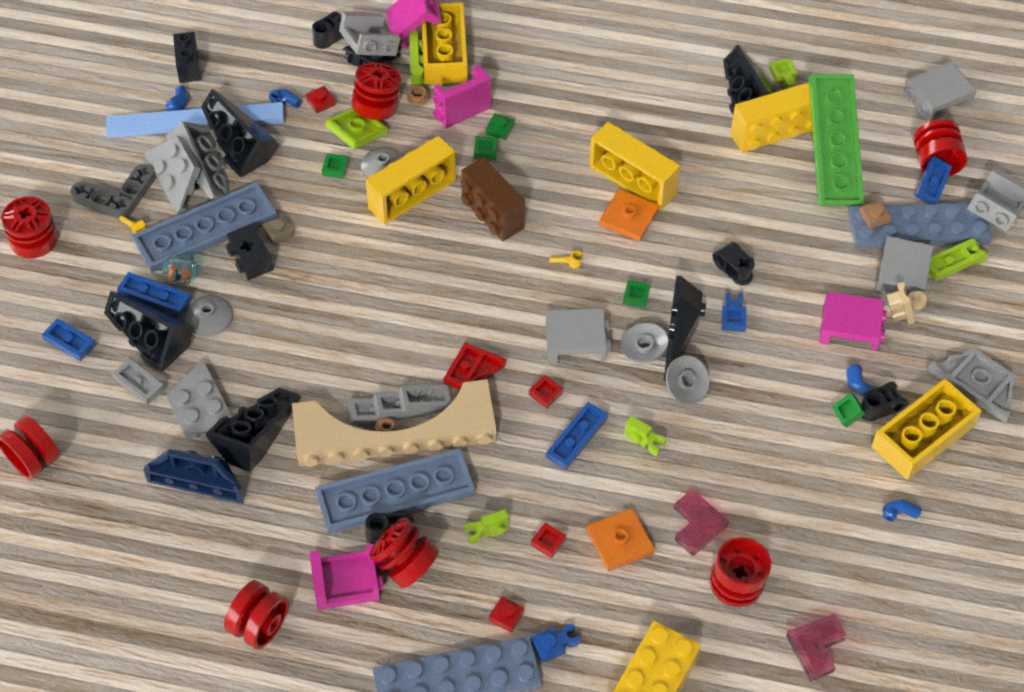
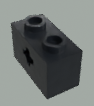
M195 32L173 34L179 83L201 81Z
M253 224L227 233L228 243L226 244L228 254L230 257H235V265L240 274L244 273L247 280L273 271L271 255Z

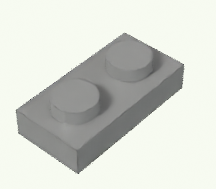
M130 358L112 373L113 379L146 405H149L165 390L163 383Z

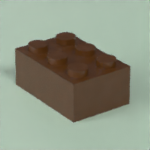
M484 157L461 170L462 202L475 212L476 217L480 221L485 222L493 235H497L504 241L524 229L525 199Z

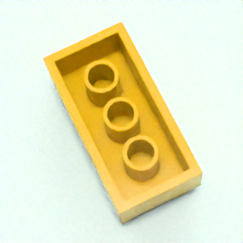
M439 3L442 21L436 26L427 20L422 23L424 84L465 83L468 81L464 5L463 3Z
M808 82L735 104L730 135L742 153L768 144H775L784 139L794 138L807 132H813Z
M607 122L591 137L589 167L634 195L660 205V211L677 195L680 165L674 160L665 157L656 149L647 146L638 138L632 137L620 127L614 126L610 122Z
M437 136L425 142L414 151L408 152L396 162L390 163L381 171L372 174L366 179L368 209L386 225L456 181L455 151L443 139Z
M944 379L876 432L872 448L908 480L974 428L982 410L949 381Z
M653 620L613 692H681L699 658L702 644Z

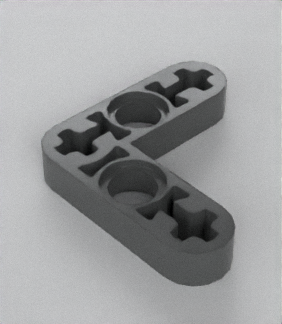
M148 164L136 166L117 193L87 182H78L71 187V195L74 202L118 219L121 215L127 218L132 214L155 180L154 171ZM131 188L138 189V192L135 194L127 193ZM100 197L107 198V201L104 203L96 202Z

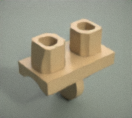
M898 283L899 291L886 294L893 322L906 319L908 325L914 324L913 310L923 309L927 305V296L918 290L912 291L907 295L905 283Z

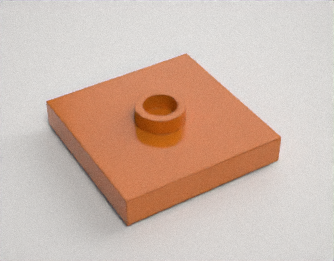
M618 189L600 218L599 225L640 242L657 215L660 205Z
M633 508L586 526V531L608 572L650 556L655 552Z

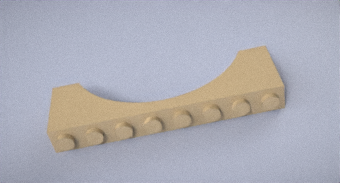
M488 379L463 382L456 398L436 417L415 427L397 431H370L347 425L326 412L317 400L292 403L299 467H313L324 463L338 464L348 460L362 461L372 457L385 458L396 454H414L420 451H439L444 448H463L467 445H487L491 442H496V424Z

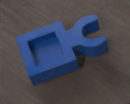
M726 293V306H722L721 330L745 332L746 307H741L743 294L739 293L738 300L733 301L730 299V293Z
M574 624L565 626L560 633H557L555 627L530 637L531 644L541 664L564 655L566 652L564 646L575 647L580 644V636L575 638L568 637V634L573 633L575 630Z

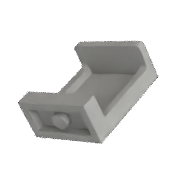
M343 11L339 32L357 55H397L400 37L399 35L385 33L382 29L385 16L382 13Z
M950 62L908 79L905 95L915 105L919 113L930 122L933 120L936 112L957 103H961L964 108L971 106L977 90L957 67Z
M994 166L967 209L1007 232L1024 207V183Z
M887 236L875 293L886 295L899 291L897 284L901 282L905 283L907 295L917 290L925 293L933 245Z
M603 309L546 310L545 325L548 363H558V355L600 354V360L606 361V352L611 351L610 338H606L605 332H609L608 318H604Z

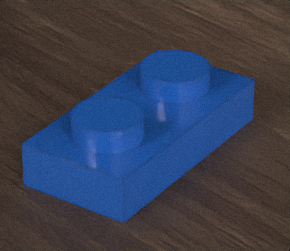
M934 156L929 158L914 196L928 204H938L952 166Z
M59 318L42 333L45 341L79 361L96 346L95 339Z

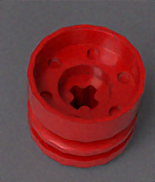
M372 62L358 67L355 72L354 90L351 100L353 110L358 115L370 120H384L392 117L397 110L398 94L400 92L401 75L399 72L383 63Z
M947 119L930 121L919 127L914 133L913 141L922 173L929 158L932 156L952 166L948 177L960 172L966 166L968 161L959 126L954 121Z
M31 196L17 198L10 202L2 211L1 221L10 247L16 255L23 258H38L46 255L56 246L58 234L49 205L44 200Z
M406 517L388 528L380 536L369 553V558L375 563L378 562L380 569L390 568L388 576L402 589L416 582L430 568L439 553V548L428 537L418 538L420 530L415 526L412 527L413 523Z
M744 537L732 538L723 543L718 550L710 574L709 583L714 595L723 603L734 607H745L756 602L763 592L771 571L772 561L769 552L762 544Z

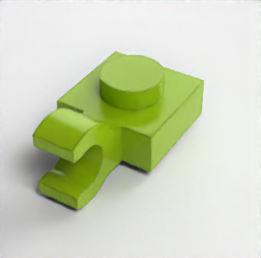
M790 58L769 62V71L776 83H783L784 90L797 85L795 80L797 71Z
M632 415L626 421L625 436L633 443L640 444L643 447L648 446V451L652 455L658 456L659 448L654 445L660 444L665 447L666 438L653 433L652 427Z
M504 509L482 516L481 521L465 524V533L470 531L476 533L468 537L469 544L478 543L482 535L485 538L503 534L509 528V517Z

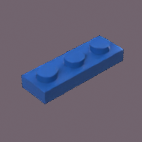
M131 272L126 274L117 288V292L124 296L179 317L182 316L192 300L190 293Z
M587 402L546 452V458L567 470L607 421L608 413Z

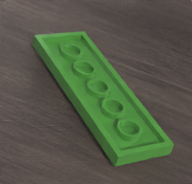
M811 74L808 78L818 206L864 205L854 74Z

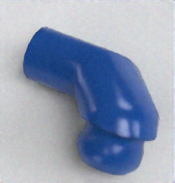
M180 85L175 88L176 96L170 98L165 104L167 111L181 110L187 105L188 100L185 86Z
M287 89L272 90L269 93V99L272 103H289L296 109L302 104V99Z
M852 364L846 371L849 387L862 395L868 390H873V386L863 381L862 367L859 364Z
M899 499L885 504L883 507V517L888 521H893L897 518L898 514L904 513L917 519L921 514L922 508L904 499Z

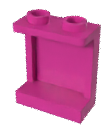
M398 0L386 10L390 34L399 35V46L404 49L409 47L408 35L426 20L435 26L442 21L438 0Z
M480 65L472 68V80L447 91H444L439 84L434 86L433 101L435 103V110H433L435 119L441 122L445 128H448L491 109V78Z
M827 291L823 304L819 343L829 345L830 337L872 343L871 350L877 351L878 344H883L885 329H881L882 324H885L887 310H883L884 300Z
M371 543L366 544V551L321 558L320 550L309 552L317 610L380 600L379 590H384L381 574L376 575L375 567H378V562L375 563L369 558V553L372 549Z

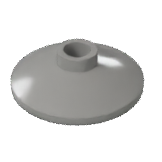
M390 148L374 149L363 157L361 162L362 173L366 178H369L372 174L381 171L390 163L396 162L403 156L398 151Z
M214 296L202 297L193 301L188 306L185 312V321L194 326V334L214 336L223 332L230 325L232 310L229 304L221 298Z
M651 323L634 325L621 338L623 354L629 360L637 363L655 361L663 356L668 348L667 333L660 326Z
M686 355L680 356L671 362L666 372V384L670 394L677 401L684 404H693L704 398L709 388V375L706 367L699 359Z

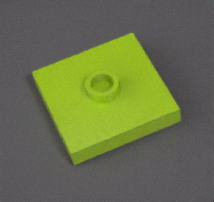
M353 108L327 119L325 124L329 130L354 150L387 135L388 128L380 121L364 118L358 115Z

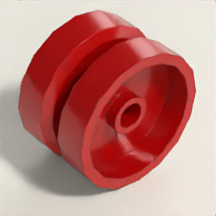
M24 415L14 423L15 432L6 429L0 434L1 451L10 463L29 480L34 479L43 471L41 463L50 466L60 458L59 450L49 435L35 420L27 415Z
M253 580L240 590L231 603L225 616V631L235 637H243L245 643L260 650L272 641L284 623L289 609V599L275 591L270 593L269 587Z

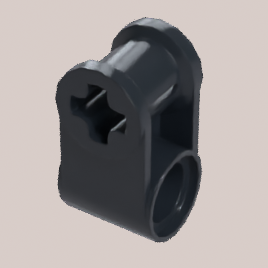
M334 11L313 23L312 34L315 47L326 49L337 41L344 39L339 32L341 14Z
M730 242L713 253L712 257L715 265L727 274L734 283L746 286L752 282L753 273L751 271L754 269L755 262L737 243Z
M888 382L881 387L865 392L860 404L866 414L861 418L871 422L890 414H896L908 405V400L903 398L898 392V386L895 382Z
M407 512L372 513L365 521L366 539L369 543L375 544L380 536L397 521L406 517L414 523V516ZM374 527H380V528H382V529H381V530H373L372 528H374Z

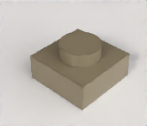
M283 215L262 224L264 232L273 245L294 236L292 228Z

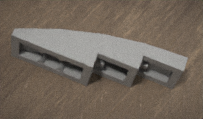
M447 385L401 386L399 392L375 393L373 398L349 399L347 407L351 425L373 424L386 417L402 420L444 410L452 402Z

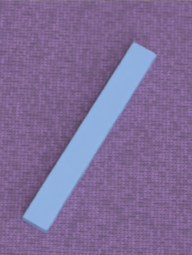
M282 102L236 106L259 125L284 123ZM202 108L106 116L107 138L170 133L182 121L209 126Z

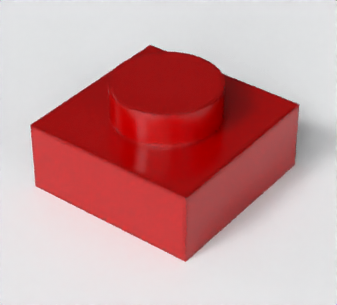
M325 86L305 94L306 101L316 114L336 105L334 97Z
M546 375L529 389V396L545 408L551 406L563 394V388Z
M545 522L531 540V546L548 557L553 558L566 541L567 535Z
M501 596L489 615V622L512 633L523 616L525 607Z

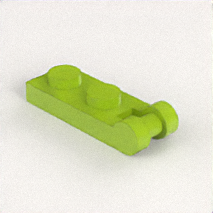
M413 31L409 34L411 86L420 85L424 87L423 55H419V52H423L422 39H418V31Z
M972 238L932 256L929 275L937 282L976 263L982 264L988 259L989 255L985 250H981L977 240Z

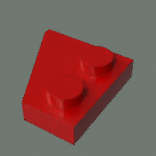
M464 343L444 376L443 383L460 390L463 382L486 380L506 366L507 359Z

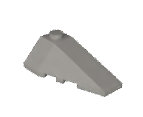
M182 121L166 135L167 141L176 136L184 138L201 168L196 182L210 199L215 200L229 194L227 178L222 172L225 164L220 158V153L223 150L216 141L218 137L214 129L210 128V126Z

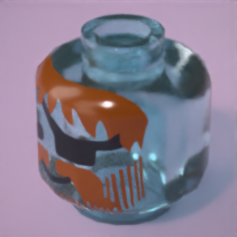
M171 254L169 260L163 262L162 275H167V281L171 284L189 285L196 278L197 262H194L193 257L190 255Z

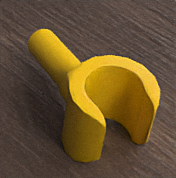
M120 216L119 219L131 228L133 234L145 230L143 220L134 223L125 216Z
M574 250L571 252L570 257H550V263H568L571 268L577 269L582 263L580 259L583 254L581 251Z

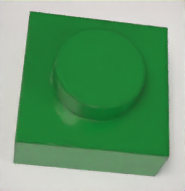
M494 113L486 127V134L507 140L514 127V119Z
M475 136L474 159L484 157L485 159L496 160L497 137Z
M327 153L322 167V176L344 179L349 164V156Z
M628 280L623 304L646 308L651 284Z
M852 392L832 406L840 422L846 428L866 414L857 397Z

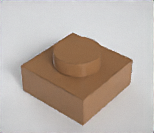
M882 201L860 207L859 213L869 229L888 224L891 221L892 217Z

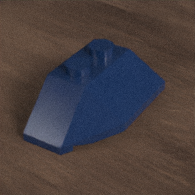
M168 449L146 464L143 469L148 483L242 504L245 500L242 487L228 463L218 456L209 457L191 450Z

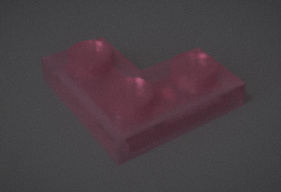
M693 489L675 503L674 509L690 522L675 535V541L693 557L729 525V520Z
M832 614L787 631L786 637L811 682L834 673L836 667L825 648L845 641L847 635L836 615Z

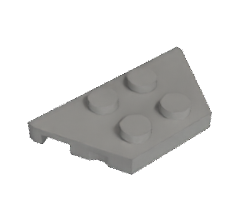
M176 136L146 151L144 155L153 168L177 214H182L187 210L183 205L187 195L192 196L194 184L198 179L201 168L184 138Z
M975 348L965 351L961 355L950 356L947 361L939 364L933 362L929 365L928 372L940 380L946 379L963 395L1004 423L1008 421L1015 374Z
M204 360L200 361L166 395L186 438L206 436V433L221 418L225 416L232 417Z

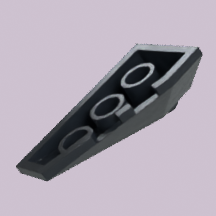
M737 45L723 60L725 77L729 81L727 92L728 96L731 97L729 107L732 115L734 114L735 104L777 92L741 46Z
M211 89L201 108L210 128L214 129L218 137L216 140L218 145L224 150L226 163L239 177H243L269 162L279 143L264 128L219 92Z
M677 275L663 381H666V372L671 362L683 355L699 325L700 316L705 317L706 303L702 302L703 293L682 276Z
M110 291L104 314L118 331L124 332L129 338V344L140 351V357L144 362L160 371H164L188 349L194 330L192 324L120 293Z
M278 388L257 399V404L248 409L245 406L238 409V414L231 418L227 416L221 418L206 433V437L228 464L251 472L266 455L293 412L292 403H298L301 395Z

